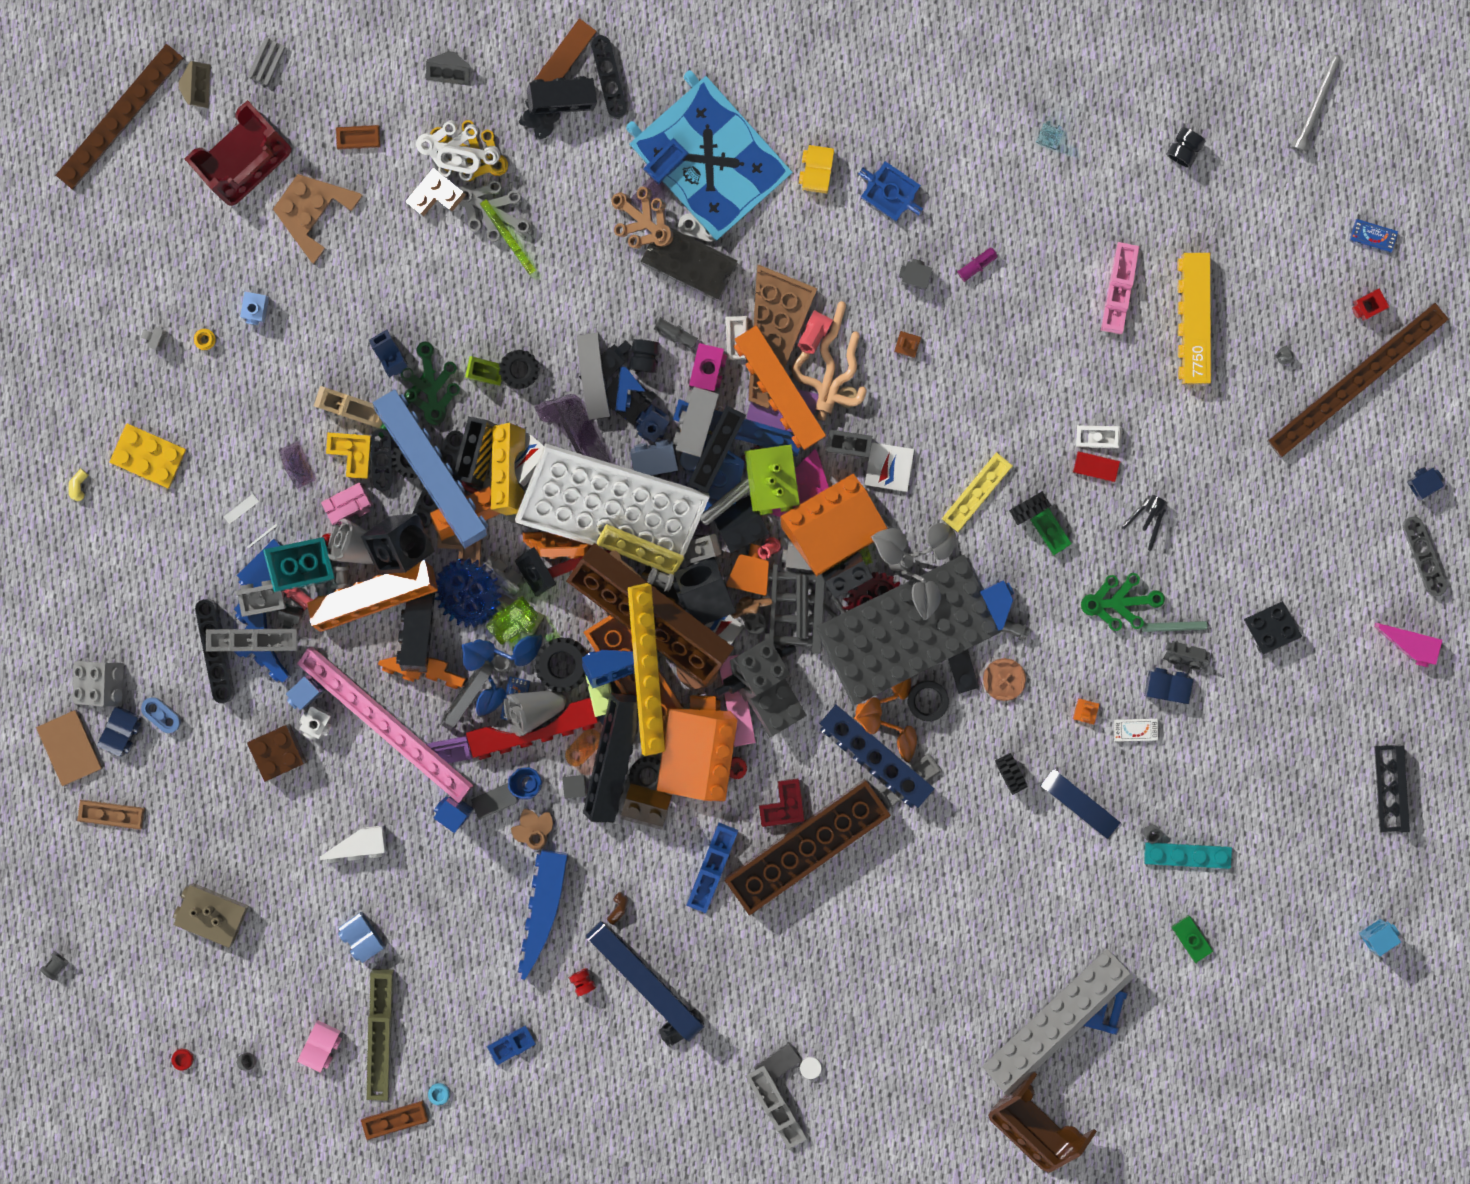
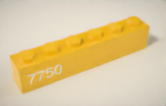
M1183 253L1181 258L1177 260V270L1181 271V280H1178L1177 291L1181 293V302H1178L1177 305L1178 315H1181V323H1178L1177 331L1178 336L1182 337V345H1178V358H1182V367H1178V379L1182 380V384L1211 383L1210 253Z

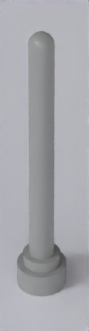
M1334 55L1330 61L1300 135H1297L1292 141L1290 148L1293 150L1299 148V152L1306 154L1310 146L1308 137L1341 60L1339 55Z

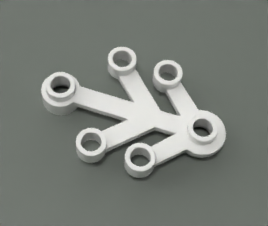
M452 120L447 121L433 135L424 133L416 141L418 151L423 155L431 156L439 167V174L443 177L449 176L452 170H449L448 173H445L436 159L438 151L445 146L474 151L488 165L495 164L500 158V151L495 146H488L484 150L460 146L466 140L477 136L478 128L473 124L468 125L461 134L448 143L438 141L446 135L455 133L457 124ZM448 124L453 126V131L447 129ZM469 128L474 130V135L468 133ZM423 142H428L430 148L424 147ZM446 153L452 160V155L450 153ZM487 153H491L493 155L492 160L487 158ZM459 172L460 178L464 181L470 180L474 172L470 173V176L467 177L463 172Z

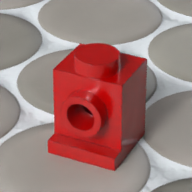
M1379 288L1353 301L1355 306L1352 307V310L1357 318L1361 317L1362 321L1389 308V305ZM1366 302L1371 304L1370 310H1366L1364 306Z

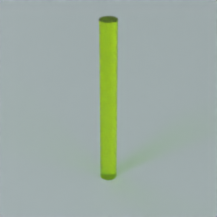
M488 200L482 201L480 203L481 207L529 275L534 273L536 269Z

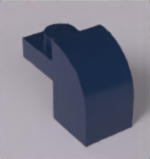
M388 329L369 340L373 351L381 361L389 378L402 373L408 367L404 355Z

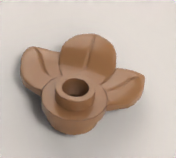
M743 597L736 605V613L731 614V617L736 619L741 615L755 614L760 606L773 604L772 599Z
M523 809L520 816V825L511 828L513 837L518 842L527 843L531 849H542L547 843V834L553 827L551 814L545 812L538 817L533 811ZM534 835L540 836L541 840L539 843L533 841Z

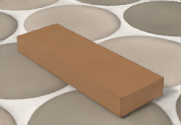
M80 800L77 821L141 830L145 808Z

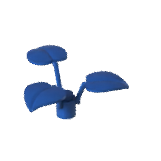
M541 634L524 637L515 645L513 655L497 650L491 641H483L482 639L462 644L463 665L468 671L477 670L484 665L485 661L491 662L494 658L493 653H496L510 660L515 659L514 663L518 667L525 666L538 654L543 637ZM491 675L488 677L491 689L484 690L479 695L476 703V713L479 717L495 711L505 699V690L502 687L496 688Z

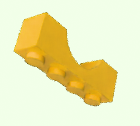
M512 423L493 426L491 510L506 516L518 513L525 493L517 482L514 466L518 453L525 450L526 429Z

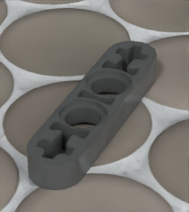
M1408 517L1403 522V531L1425 589L1431 596H1441L1446 592L1447 585L1424 523L1418 517ZM1411 520L1413 523H1418L1416 532L1417 534L1422 533L1423 537L1411 539V536H1415L1414 531L1408 529V526L1411 525ZM1419 540L1424 541L1426 544V549L1422 553L1417 552L1415 549V544ZM1427 560L1434 564V568L1430 573H1426L1423 570V563ZM1438 574V577H1434L1436 583H1441L1438 593L1436 590H1431L1434 583L1432 579L1427 581V576Z
M485 661L481 668L473 672L444 714L440 723L441 726L448 730L454 728L492 673L493 663Z

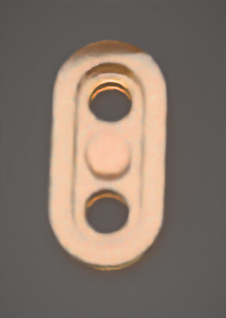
M595 729L584 731L566 750V761L572 766L582 765L598 749L601 734ZM588 736L595 737L593 744L588 743ZM574 751L580 753L579 759L573 758L572 753Z

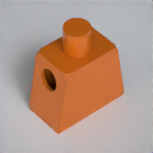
M751 543L748 556L739 554L727 581V587L766 596L769 561L761 559L758 555V549L762 546Z

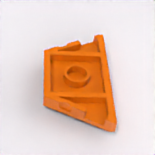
M523 532V542L530 548L535 547L540 557L548 559L566 556L572 559L584 556L592 546L549 532Z

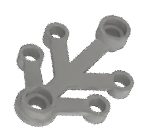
M493 180L489 185L476 189L468 185L458 188L463 193L468 192L470 194V197L467 200L462 199L459 205L465 207L469 220L468 228L472 232H478L481 229V222L476 218L474 206L482 210L489 241L497 242L500 239V233L496 229L493 216L513 226L516 233L520 236L530 234L532 225L528 219H517L497 208L510 203L518 204L521 196L517 191H510L506 196L485 202L478 197L489 193H500L502 186L499 181ZM492 184H498L499 189L497 191L491 190ZM512 194L518 195V199L516 201L510 200V196ZM474 221L479 224L476 229L471 228V223ZM521 223L527 225V228L523 231L519 229ZM491 232L498 234L496 239L490 238Z

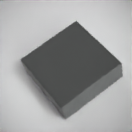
M584 775L562 777L564 799L586 797Z

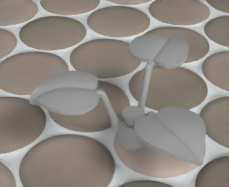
M943 523L933 524L929 527L926 534V541L930 548L913 554H908L904 551L907 546V539L902 531L898 529H885L877 532L871 538L876 544L881 558L889 565V568L892 571H901L903 575H909L920 581L914 583L912 587V599L921 618L927 620L940 604L941 593L939 587L935 582H926L923 577L908 570L913 566L914 557L932 551L938 560L948 558L955 547L953 529Z

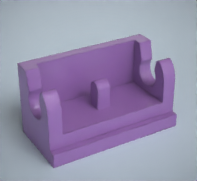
M467 736L426 743L428 747L447 763L472 759Z

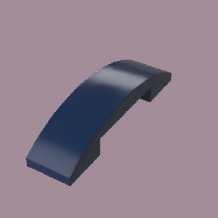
M1055 769L1051 771L1040 785L1106 839L1111 836L1121 823Z

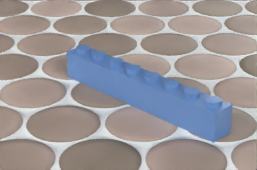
M394 389L372 402L375 412L464 549L487 536L486 528L488 525L482 516L478 517L475 513L476 506L471 498L466 499L464 496L465 490L460 481H454L451 476L454 474L448 463L443 464L441 461V452L437 446L432 447L429 440L431 438L426 429L421 430L417 424L420 421L415 412H409L406 407L408 402L403 394L398 395Z

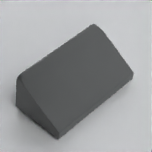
M508 783L471 799L478 820L519 802L518 798L512 795L508 789Z

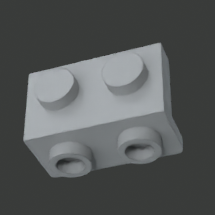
M271 580L261 582L262 586L254 587L253 584L240 586L241 590L235 591V594L238 595L242 617L286 609L283 591L274 592Z

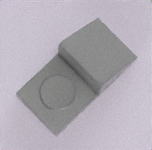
M716 534L690 541L684 555L686 563L691 564L722 555Z

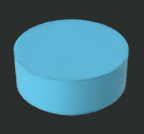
M442 1083L432 1085L428 1091V1098L434 1105H443L450 1097L449 1088Z

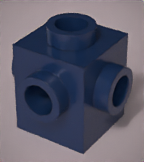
M651 404L645 412H640L636 418L638 435L645 440L650 439L653 442L658 437L662 438L667 431L666 426L669 424V415Z

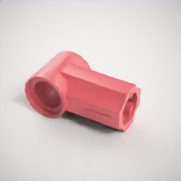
M815 310L813 311L806 325V330L797 345L802 352L806 354L815 353L821 339L826 336L833 319Z

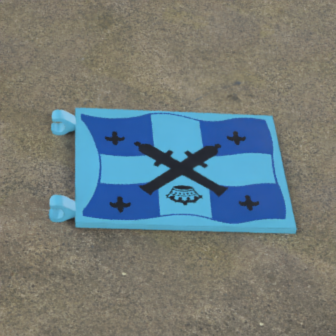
M689 70L683 78L692 88L643 132L633 121L627 124L626 130L635 138L629 145L646 164L673 138L689 152L662 182L717 241L793 172L707 76L699 81L696 75Z

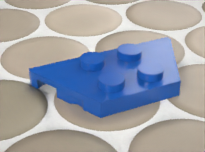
M707 434L703 451L711 437L710 434ZM730 450L708 491L709 500L703 513L741 482L745 461Z

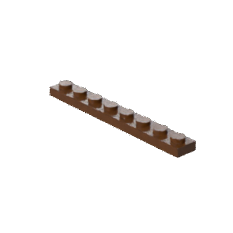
M166 43L55 176L74 190L184 58Z

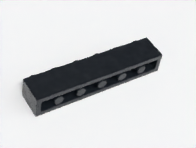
M610 693L583 809V814L591 822L614 823L619 812V801L624 791L623 784L629 769L630 755L633 753L634 738L638 732L639 716L637 697L635 695Z

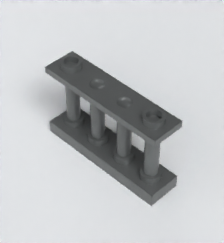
M773 564V569L769 568L768 581H772L771 599L773 604H771L770 631L765 633V640L769 638L772 644L808 646L807 648L812 649L811 653L821 654V638L815 627L822 624L825 583L823 575L820 574L816 577L813 571L812 573L777 571L778 564ZM797 575H808V581H811V584H815V592L808 594V603L814 605V614H809L808 625L813 627L812 636L808 635L806 639L774 636V623L797 624V615L775 614L776 601L797 602V594L776 593L777 580L797 581Z

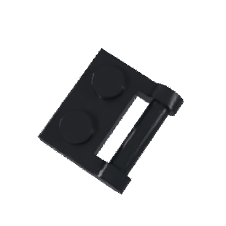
M620 372L606 389L609 407L614 411L616 409ZM643 386L642 388L645 392H637L645 399L642 404L631 397L630 408L626 407L624 412L616 411L633 426L640 412H645L657 396L656 393L653 391L649 392Z

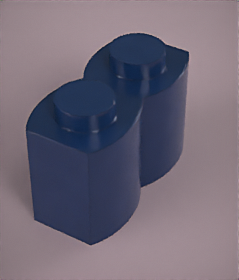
M1156 667L1154 671L1148 672L1144 696L1189 704L1194 680L1188 678L1189 673L1176 671L1175 675L1167 674V669Z
M119 706L115 707L97 747L119 757L124 756L125 753L129 754L134 744L131 742L134 734L137 735L142 727L140 722L141 716Z

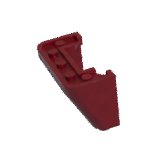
M248 100L236 111L235 117L239 124L209 152L204 148H197L184 158L206 185L229 206L239 203L277 168L291 152L290 145Z

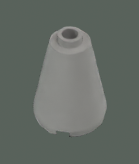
M341 519L340 521L343 523L340 526L336 525L330 535L328 548L331 549V555L328 554V557L333 561L373 564L361 538L367 531L348 519Z
M555 690L509 694L504 699V711L507 721L512 720L514 726L511 729L519 737L562 712L566 705L564 694Z

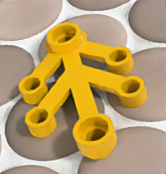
M470 120L464 121L461 126L462 130H465V124L470 123L474 125V123ZM436 127L432 129L430 134L433 135L438 130H440L441 127ZM473 129L468 131L470 135L475 134ZM484 130L481 133L483 142L486 143L487 147L495 146L493 132L491 130ZM485 133H491L492 137L490 140L484 139ZM446 135L438 142L448 143L453 138ZM476 137L468 139L471 148L480 149ZM489 153L490 156L487 155V158L492 160L493 155ZM500 155L498 160L502 164L500 169H495L493 165H483L466 182H472L476 177L491 173L494 176L505 174L508 170L507 159ZM467 158L468 164L473 162L472 158Z

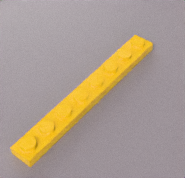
M645 583L628 587L641 751L644 756L665 752L652 587L650 584Z

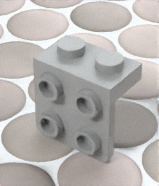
M75 661L73 670V703L92 706H122L124 663Z

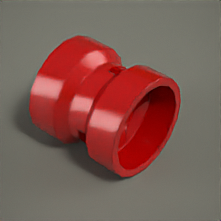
M584 968L568 977L570 982L575 985L577 997L597 988L595 982L589 977L590 972L588 968Z

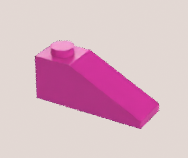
M1375 623L1374 627L1410 659L1416 660V665L1429 667V664L1436 665L1442 639Z

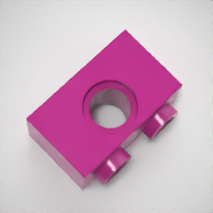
M701 343L698 344L689 387L695 386L715 392V388L720 389L723 376L719 375L720 367L725 368L727 360L724 349ZM710 362L714 364L715 371L712 374L703 372L702 368L705 363Z

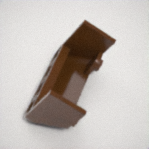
M1033 1072L1009 1096L1005 1094L992 1108L988 1116L990 1121L1040 1169L1045 1172H1053L1080 1157L1097 1131L1092 1129L1082 1135L1073 1126H1064L1063 1128L1057 1126L1031 1101L1035 1095L1031 1083L1037 1076Z

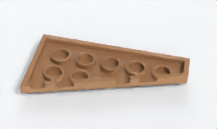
M757 264L753 327L757 325L785 370L817 288ZM750 374L748 401L769 409L770 404L768 401L771 399L767 392L763 394L758 387L757 382L759 379L756 374Z

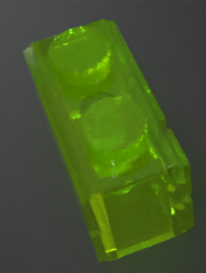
M521 596L491 617L486 624V628L495 636V639L503 645L507 641L513 643L519 638L520 632L524 630L527 633L536 625L535 620L538 617V613Z

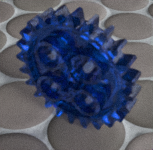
M462 558L457 561L453 560L449 565L442 568L443 571L437 574L439 578L436 580L438 585V591L436 592L439 595L435 597V600L441 601L438 608L444 607L445 609L443 615L449 613L450 622L453 619H457V625L459 626L464 622L465 628L471 624L474 628L491 620L493 615L498 612L497 607L501 605V602L496 599L502 597V594L497 593L501 586L494 583L498 580V577H491L493 570L486 572V564L479 567V560L472 563L471 558L465 561ZM458 576L463 579V583L459 580ZM477 583L482 586L483 591L478 588ZM453 595L457 597L458 602L455 601ZM472 603L477 606V610L473 607Z

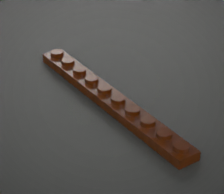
M1433 303L1268 439L1269 445L1280 458L1283 457L1448 321V317L1436 303Z

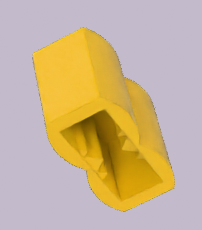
M809 145L808 150H803L802 163H806L805 172L800 171L798 183L803 184L802 190L828 193L834 154L833 148Z

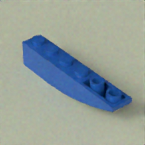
M542 849L541 854L536 856L535 867H539L538 875H533L532 888H535L534 897L530 896L528 909H532L531 918L527 917L525 930L528 931V937L523 939L521 950L525 952L524 960H520L518 973H522L521 979L523 980L527 978L536 963L554 923L562 895L568 853Z

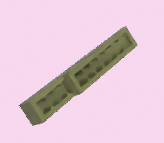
M372 969L370 973L366 1100L388 1101L394 970ZM372 1091L383 1093L380 1095H376Z

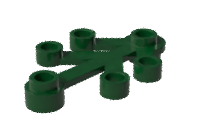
M424 341L419 343L416 353L423 362L425 382L414 375L413 370L408 367L404 371H410L411 377L405 378L403 372L400 373V376L404 381H409L428 395L429 404L417 397V393L413 389H408L404 393L407 402H412L424 411L425 420L429 424L438 425L444 421L446 417L445 407L454 396L459 394L460 387L456 383L449 384L447 393L439 402L437 401L436 394L449 376L456 372L457 367L453 362L445 363L443 371L434 382L431 362L434 348L431 343ZM427 346L429 353H422L421 348ZM449 364L454 367V371L448 372L446 370V366ZM451 386H455L457 388V392L455 394H452L449 391V388ZM408 392H413L414 399L409 400L406 397V394ZM433 410H437L439 412L438 418H433L431 416V412Z

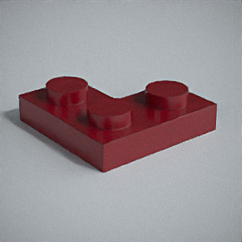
M799 778L777 781L780 802L759 805L761 826L804 822Z

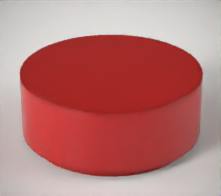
M185 1048L175 1051L171 1058L173 1067L180 1071L190 1068L194 1061L191 1051Z

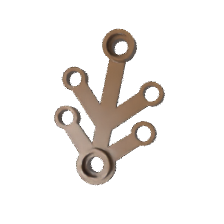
M640 187L637 190V197L642 201L643 213L631 205V198L627 194L619 192L613 195L611 199L615 209L626 211L638 221L628 225L618 223L614 228L615 235L626 237L630 233L645 229L651 232V234L642 237L638 235H631L629 237L628 244L635 249L653 242L658 246H666L673 240V231L666 225L665 201L655 198L651 202L652 192L646 187ZM651 208L656 211L657 225L652 221Z

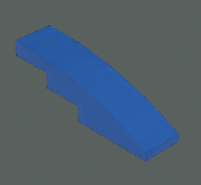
M718 822L686 906L704 913L707 912L738 834V829Z

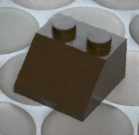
M630 783L621 819L662 830L672 795Z

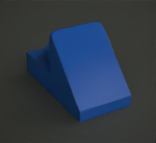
M621 367L615 411L624 412L626 407L630 408L631 395L627 394L628 391L645 392V390L626 367Z

